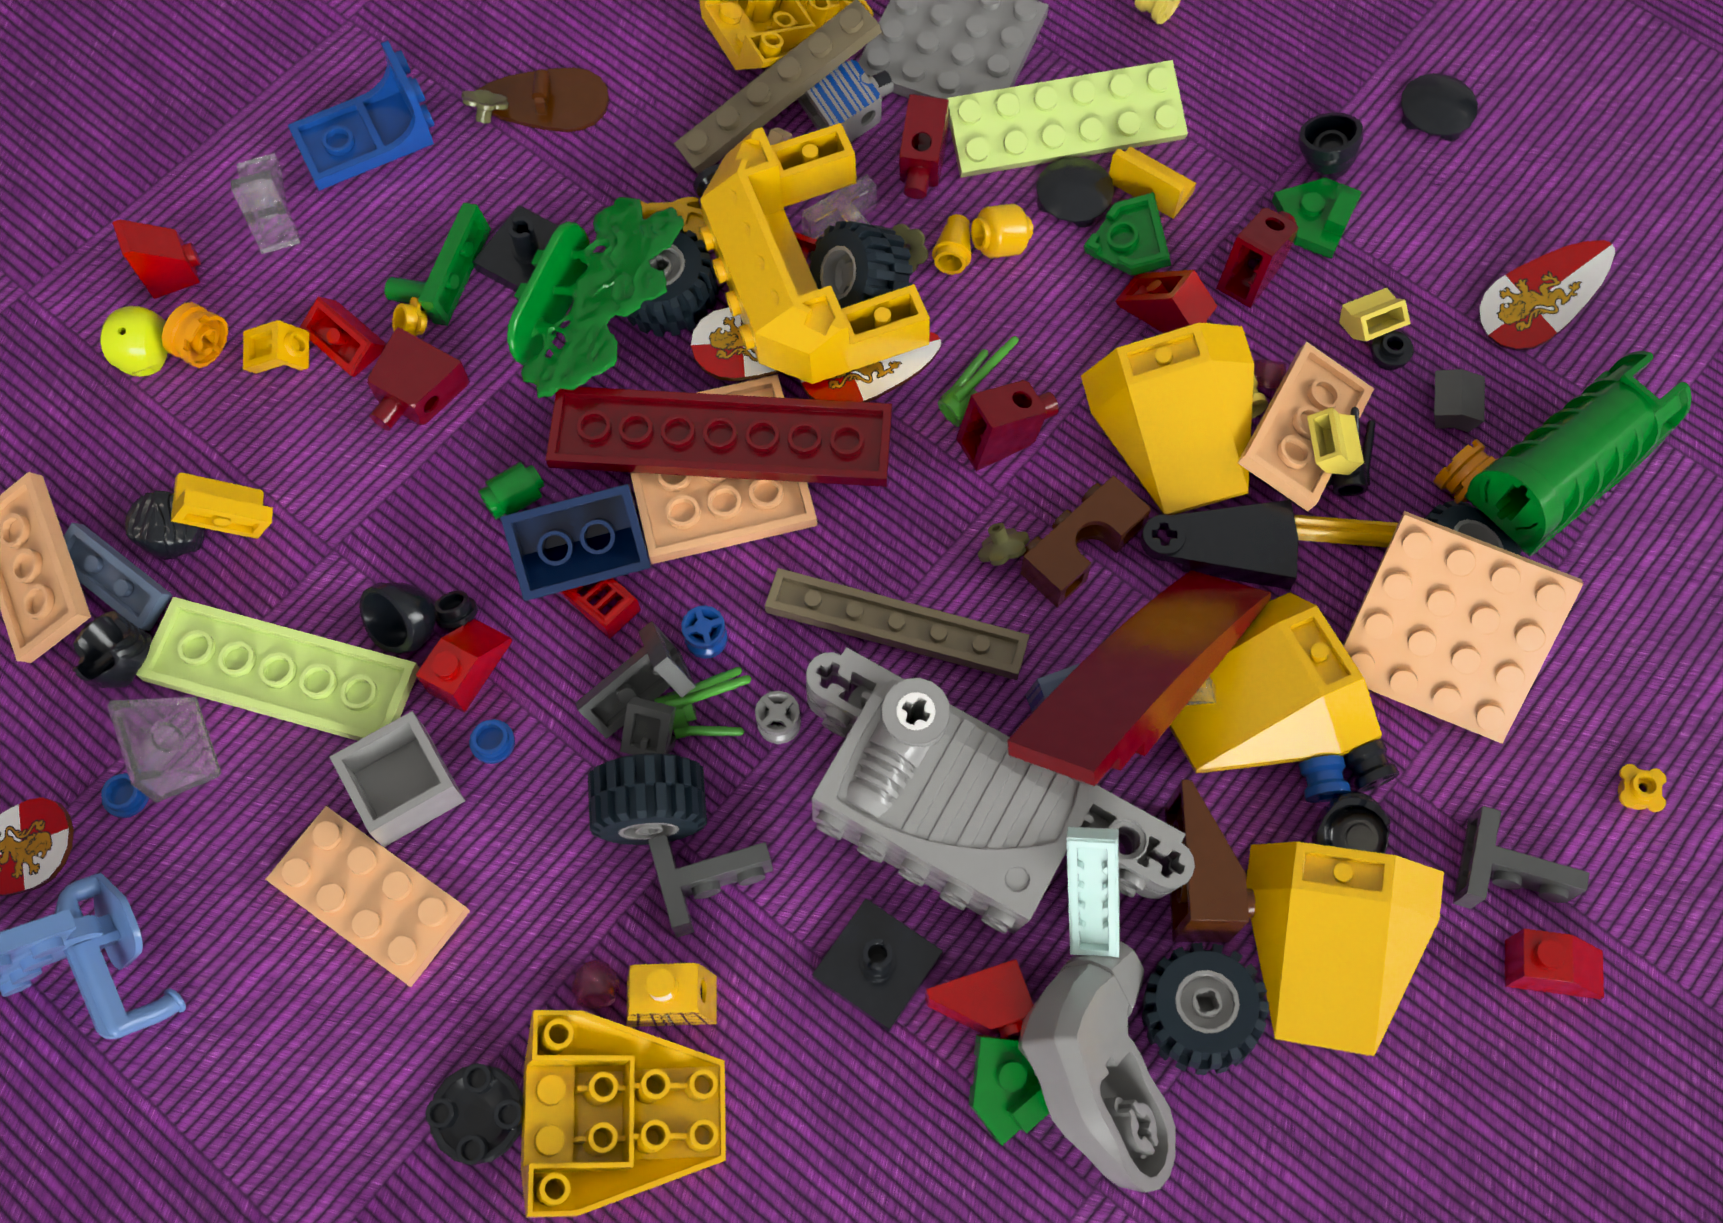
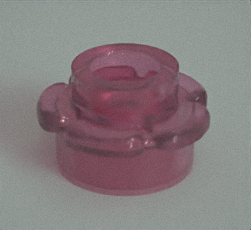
M1253 360L1254 375L1258 381V387L1278 388L1280 380L1282 381L1286 374L1287 363L1272 360Z

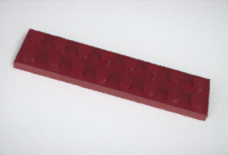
M577 387L574 390L560 389L555 395L546 463L548 468L887 487L892 404Z

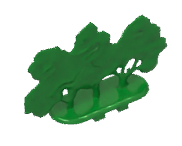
M618 197L612 206L604 208L595 215L593 227L596 238L591 244L585 230L579 224L566 221L554 231L545 250H537L531 262L535 269L528 283H521L514 295L518 303L508 324L507 341L513 358L523 365L521 371L523 381L536 385L538 398L544 396L551 397L560 389L574 390L578 386L585 384L592 376L600 375L613 367L617 362V340L614 334L610 333L607 326L610 319L615 315L629 316L640 309L642 302L646 300L652 301L667 292V281L664 271L651 267L649 261L663 250L670 248L684 226L682 216H677V211L673 207L655 212L647 219H643L640 199ZM598 246H605L606 248L603 252H593ZM572 302H573V306H572L570 312L567 314V312H568V310H569V308H570V306H571V304H572ZM570 321L566 328L560 327L563 322ZM557 332L562 333L566 340L565 345L560 349L552 343ZM550 349L553 355L551 358H546L545 355Z

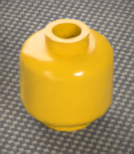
M1016 204L985 207L977 215V218L974 219L971 226V237L975 248L991 259L1022 254L1033 235V224L1030 217L1026 216L1023 209Z

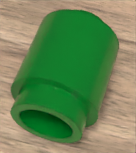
M518 462L485 481L486 486L478 490V493L494 519L497 520L504 515L517 513L541 499L542 495L539 489L545 485L532 464L525 468L521 462Z

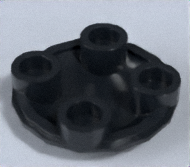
M1438 73L1420 75L1410 81L1402 92L1401 108L1403 114L1401 121L1408 129H1419L1427 134L1440 136L1446 141H1454L1461 136L1464 130L1471 126L1477 117L1478 103L1473 91L1464 82L1450 75Z
M1080 157L1061 158L1049 164L1039 175L1036 185L1037 206L1042 212L1050 213L1059 220L1072 222L1082 228L1094 224L1095 219L1101 216L1111 205L1114 195L1112 178L1106 170L1094 161Z
M479 1063L471 1064L468 1067L459 1069L443 1081L435 1092L433 1100L426 1108V1121L430 1125L431 1135L438 1148L452 1160L468 1165L492 1162L509 1151L521 1133L524 1115L523 1095L515 1080L500 1068Z

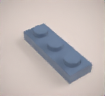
M71 523L64 534V539L79 582L129 622L142 630L151 631L173 595L84 524Z

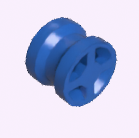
M706 605L697 606L689 610L683 617L681 623L685 645L690 653L696 657L707 659L719 655L725 649L728 641L724 618L718 610Z
M1319 756L1305 760L1298 765L1301 776L1306 778L1307 787L1304 790L1306 802H1329L1333 798L1336 799L1340 794L1351 792L1350 784L1344 780L1342 773L1346 768L1343 756Z

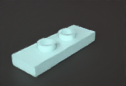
M1068 827L1067 869L1070 955H1097L1119 958V829Z

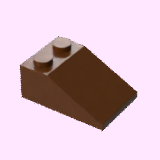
M1181 780L1165 806V822L1186 834L1181 843L1191 851L1194 857L1195 868L1190 880L1170 893L1173 942L1228 943L1249 922V918H1253L1255 913L1254 891L1247 888L1244 869L1192 780Z

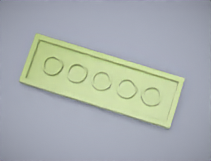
M1173 60L947 98L949 99V124L960 178L1050 163L1061 158L1085 157L1114 152L1117 149L1126 150L1130 146L1137 148L1184 140L1188 135Z
M173 597L150 644L147 658L136 675L142 681L359 741L401 717L417 678L416 673L420 668L416 662Z

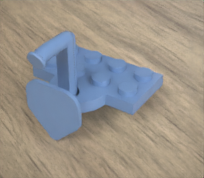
M102 873L76 880L67 885L59 894L55 914L0 932V992L2 997L10 996L29 988L32 985L31 980L43 973L42 968L67 957L94 1027L98 1034L106 1039L112 1040L124 1037L159 1023L177 1012L181 1013L186 1010V1003L181 995L169 988L164 991V996L156 1001L128 1012L125 1011L100 949L105 948L112 964L120 970L128 967L142 953L143 941L127 898ZM93 897L95 915L83 916L78 902Z

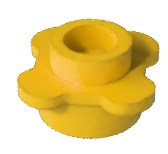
M412 297L410 304L399 303L395 307L392 316L393 331L399 327L416 337L425 332L427 315L425 311L420 309L421 305L418 302V297Z
M1627 764L1620 769L1619 776L1622 780L1618 785V797L1625 807L1635 810L1648 808L1651 812H1659L1664 809L1666 800L1662 796V785L1666 783L1667 779L1660 769L1653 768L1647 771L1638 769L1633 764ZM1639 784L1646 787V792L1640 790Z

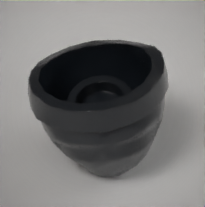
M1330 112L1310 118L1303 124L1299 132L1298 145L1311 169L1323 178L1336 179L1347 173L1355 162L1363 142V126L1360 120L1346 113Z
M380 582L363 591L359 604L361 619L367 634L380 649L391 653L414 652L422 647L430 638L435 626L436 613L432 599L423 590L403 582Z

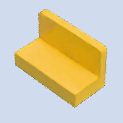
M1131 146L1126 152L1117 149L1112 156L1109 176L1112 178L1113 185L1133 197L1154 192L1158 211L1172 219L1175 218L1194 193L1196 182Z
M181 472L175 478L171 522L258 539L272 523L273 507L263 506L264 492L260 489Z

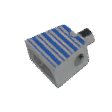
M849 60L842 63L800 96L798 102L817 130L842 123L849 141L852 142L879 124L882 119L881 97L894 92V85L886 70L868 77L857 61Z

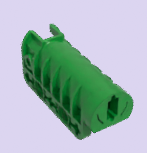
M1636 351L1624 355L1609 371L1606 370L1595 379L1582 394L1570 400L1562 410L1550 416L1542 426L1535 428L1523 441L1511 447L1502 458L1495 460L1471 480L1464 498L1475 508L1478 507L1512 538L1527 556L1531 557L1638 467L1687 416L1691 407L1692 396L1689 384L1680 382L1659 399L1634 378L1652 361L1653 354L1648 351Z

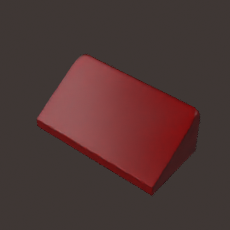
M319 296L299 327L308 331L309 340L353 377L357 376L379 357L387 345L339 302Z

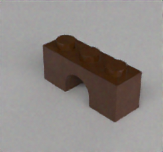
M1114 475L1103 485L1099 483L1094 484L1084 494L1081 500L1082 504L1073 512L1069 509L1064 511L1052 525L1053 530L1043 539L1037 536L1025 547L1026 552L1022 555L1023 562L1020 574L1057 608L1087 581L1092 563L1080 553L1076 546L1078 543L1088 539L1099 540L1117 553L1144 528L1148 520L1151 508Z

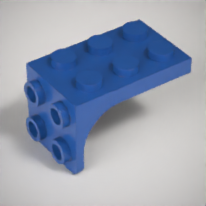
M388 40L381 43L387 61L386 71L380 82L373 89L356 98L288 124L319 191L434 144L429 128L435 126L426 104H419L426 101L416 78L412 79L411 76H406V74L411 73V70L401 50L394 52Z

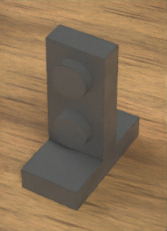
M653 621L638 632L644 646L575 702L577 710L606 739L624 725L627 703L633 696L654 701L669 687H672L682 698L696 687L679 649Z
M1482 806L1468 818L1453 904L1469 909L1474 908L1486 899L1490 878L1494 885L1501 888L1513 890L1520 889L1521 887L1539 892L1538 896L1540 898L1555 903H1566L1587 891L1589 872L1495 846L1501 817L1500 810Z
M667 835L648 839L671 927L677 938L695 932L685 897L693 895L694 899L708 898L721 892V886L738 882L740 886L751 885L765 879V873L773 871L766 842L677 868Z

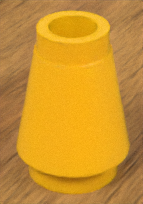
M955 214L948 217L932 250L935 266L946 274L961 273L971 262L970 221L963 215Z

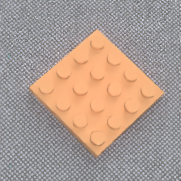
M778 374L697 392L784 398ZM630 472L651 565L817 526V517L807 482Z
M1404 511L1343 646L1363 675L1368 690L1503 744L1583 586V581L1575 576Z

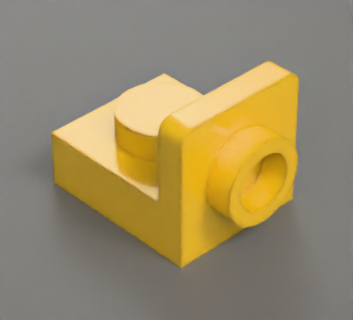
M280 320L243 331V370L257 374L283 365L300 371L309 368L308 331Z

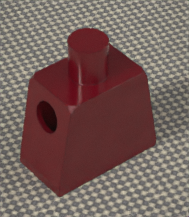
M909 95L899 154L900 181L905 183L903 193L909 198L924 199L927 196L928 186L936 187L939 185L948 140L949 99Z
M1263 208L1236 237L1216 289L1251 308L1286 259L1299 229L1295 218L1288 212L1281 211L1277 213L1270 208ZM1254 258L1261 259L1251 271L1248 267V262Z
M397 327L368 376L367 383L375 398L379 401V404L369 416L378 426L387 431L393 428L402 415L419 425L427 424L470 383L462 362Z
M1025 380L977 392L970 397L956 440L974 469L978 471L1031 446L1036 441L1044 420L1058 414V402L1051 392L1037 395L1031 384Z

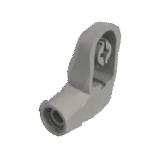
M1120 941L1119 958L1097 955H1073L1059 971L1057 977L1045 988L1023 1020L1018 1049L1031 1064L1040 1082L1052 1121L1064 1136L1106 1178L1118 1187L1146 1193L1160 1190L1171 1175L1175 1160L1176 1128L1170 1106L1149 1075L1138 1048L1128 1035V1017L1132 1014L1143 983L1144 968L1135 951Z

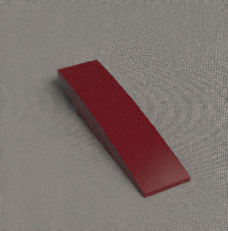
M1193 570L1189 571L1122 624L1055 688L1007 740L1009 756L1093 786L1097 785L1110 767L1121 771L1135 753L1145 756L1271 600V592Z

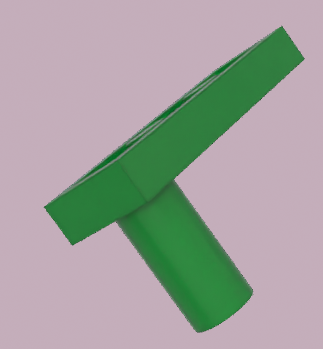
M462 203L427 281L389 277L385 284V296L388 300L410 304L412 297H418V302L433 324L448 326L474 269L473 260L482 251L491 231L477 204Z

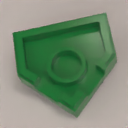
M1325 177L1277 191L1273 195L1272 202L1277 212H1288L1295 218L1299 229L1293 241L1294 245L1332 259L1362 191Z
M1154 192L1115 202L1107 212L1103 224L1096 233L1091 234L1084 244L1085 253L1131 276L1171 266Z
M976 1035L973 1084L970 1085L968 1104L994 1139L1003 1146L1019 1130L1028 1133L1049 1114V1110L1040 1082L1031 1064L1018 1049L1019 1040Z

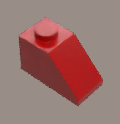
M122 219L112 222L123 256L154 299L200 283L195 268L201 265L199 256L191 242L185 244L176 229Z
M1195 270L1151 272L1135 275L1115 301L1120 308L1162 333L1196 323H1207L1208 318L1217 308V304Z
M473 619L440 638L416 673V677L429 694L465 713L512 643V639L492 627Z
M1524 928L1505 940V987L1602 999L1604 998L1603 951L1571 934Z
M1017 959L928 988L925 992V1000L929 1008L986 1036H993L999 1033L1001 1038L1010 1039L1019 1036L1023 1020L1033 1007V1002Z

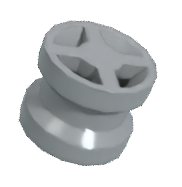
M772 691L762 696L757 702L755 715L758 731L765 740L774 744H783L796 737L800 731L801 719L799 704L793 696L783 691ZM773 722H781V723L783 724V726H782L781 724H778V725H777V724L771 725V724H772Z

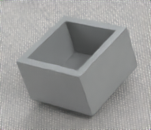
M413 711L330 756L369 834L383 847L465 802L430 735Z

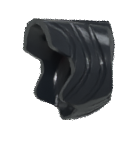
M168 491L147 492L144 496H140L127 512L125 520L127 537L146 552L163 560L174 559L183 554L199 550L204 541L206 528L171 522L174 494Z
M107 612L87 624L77 636L73 647L78 656H80L78 665L72 668V670L76 672V676L93 688L127 687L131 684L137 671L147 658L151 636L117 612Z
M1362 792L1340 794L1336 799L1333 798L1329 805L1325 806L1316 819L1318 822L1312 830L1314 832L1312 844L1385 854L1388 846L1390 819L1376 800Z

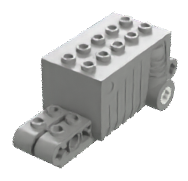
M847 647L842 655L833 652L822 653L809 663L806 671L807 703L816 715L824 719L821 724L826 729L836 735L846 737L812 796V821L817 823L816 827L837 840L844 838L857 845V850L869 859L878 863L885 861L899 869L898 874L908 881L921 887L926 884L940 892L939 897L947 903L961 910H964L966 907L982 916L981 921L991 928L1004 934L1007 931L1015 934L1030 921L1064 855L1067 854L1068 827L1119 829V841L1125 847L1126 855L1119 853V892L1126 896L1134 897L1137 893L1149 899H1160L1186 884L1193 876L1195 868L1194 857L1189 848L1181 843L1186 835L1185 833L1098 785L1093 786L1009 756L1007 744L1009 736L949 704L943 690L935 683L922 678L903 679Z

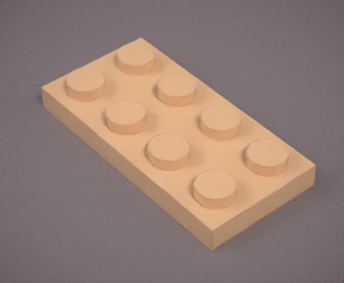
M1306 342L1297 351L1242 453L1238 464L1306 511H1309L1318 503L1332 473H1326L1315 462L1307 416L1331 407L1339 414L1351 415V409L1357 407L1360 418L1374 388Z
M31 472L25 474L0 495V611L16 660L27 663L35 661L91 618L42 475Z
M325 806L265 879L409 987L413 986L470 912L466 906L327 806Z

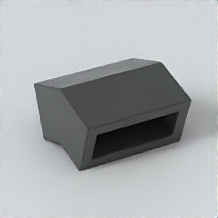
M1463 369L1436 370L1435 429L1455 428L1470 432L1482 424L1485 417V376Z

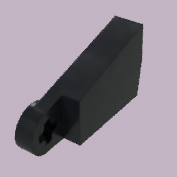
M1291 500L1177 515H1157L1146 522L1141 535V546L1148 556L1160 561L1182 564V572L1193 570L1218 578L1288 590L1292 588L1297 579L1298 534ZM1159 530H1166L1167 537L1172 538L1167 546L1161 545L1160 539L1153 538L1157 536Z

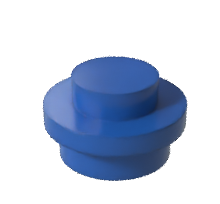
M491 719L479 723L470 735L469 745L473 755L479 761L495 764L505 760L512 753L515 746V736L508 724L501 720Z
M133 773L118 774L108 779L104 784L101 792L102 804L111 815L118 818H129L144 809L149 800L150 791L148 784L140 776Z

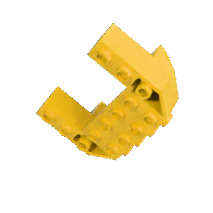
M842 123L771 146L763 127L754 129L725 155L700 198L705 226L699 227L700 236L706 246V251L713 250L717 258L712 260V264L719 284L726 282L730 292L725 293L730 312L733 317L740 315L743 325L739 326V332L745 349H754L759 364L811 384L929 345L930 317L915 284L841 308L831 285L821 289L817 288L784 211L786 206L857 183L855 152Z

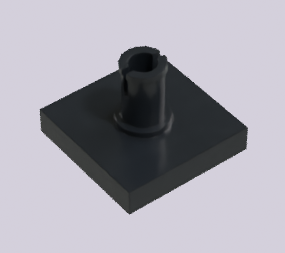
M518 205L473 260L475 270L517 292L521 283H528L535 269L531 262L537 250H545L558 225Z
M865 898L812 974V978L890 1032L942 956L943 950Z

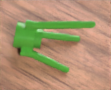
M1017 336L1011 337L976 372L988 356L986 349L981 350L954 385L941 396L937 404L949 422L957 427L961 425L972 394L977 393L974 388L1018 343L1019 339Z
M735 667L696 683V687L682 698L676 691L667 693V695L657 697L654 701L676 707L672 729L676 739L687 736H742L744 729L741 727L690 726L689 721L697 720L695 702L749 684L751 677L744 675L731 679L742 673L741 667Z

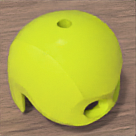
M126 306L116 309L106 318L101 329L100 344L105 358L111 365L132 376L142 377L157 373L161 370L168 355L162 344V332L166 321L156 312L140 306Z

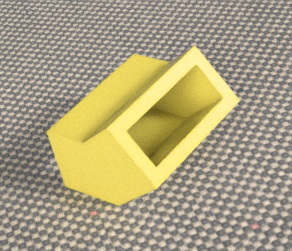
M1388 288L1343 304L1339 321L1352 339L1365 342L1411 324L1406 300L1396 298Z
M1331 407L1307 416L1315 462L1323 471L1332 474L1350 475L1364 463L1354 415L1339 414Z

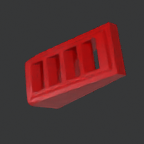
M613 578L597 582L583 596L578 594V592L586 585L560 592L609 639L641 611L638 600ZM604 588L608 591L594 605L589 603ZM614 598L618 600L605 614L600 612Z

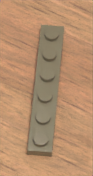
M854 0L678 139L674 145L697 175H699L704 169L713 166L754 129L764 126L882 33L879 23L859 0Z
M777 568L765 604V611L768 614L1018 680L1029 640V634Z

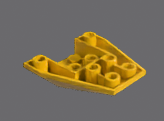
M699 0L702 19L734 69L744 70L772 66L854 0ZM859 0L861 4L873 16L874 13L867 4V2L865 0Z
M1196 323L1118 347L1081 375L1093 418L1163 515H1175L1248 494L1249 471L1238 464V461L1251 439L1254 361L1242 326Z
M1291 592L1267 603L1169 726L1196 774L1300 762L1327 755L1343 756L1358 747L1381 739L1382 736L1363 675L1318 606Z
M1297 841L1251 845L1246 883L1247 888L1253 889L1255 895V913L1253 918H1251L1263 982L1267 990L1266 997L1267 1002H1269V1012L1275 1040L1374 1057L1438 924L1444 872L1397 855Z
M533 1010L523 1081L524 1115L522 1122L521 1176L526 1217L579 1216L726 1161L725 1061L585 1011Z

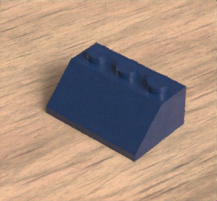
M629 483L500 517L524 601L651 568Z

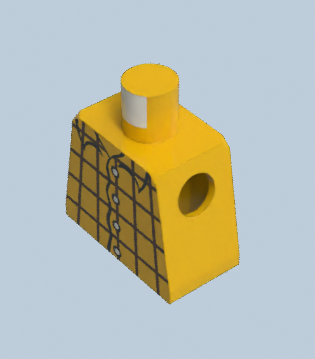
M638 964L629 967L626 1026L717 1024V976L701 964ZM700 987H702V999H701Z

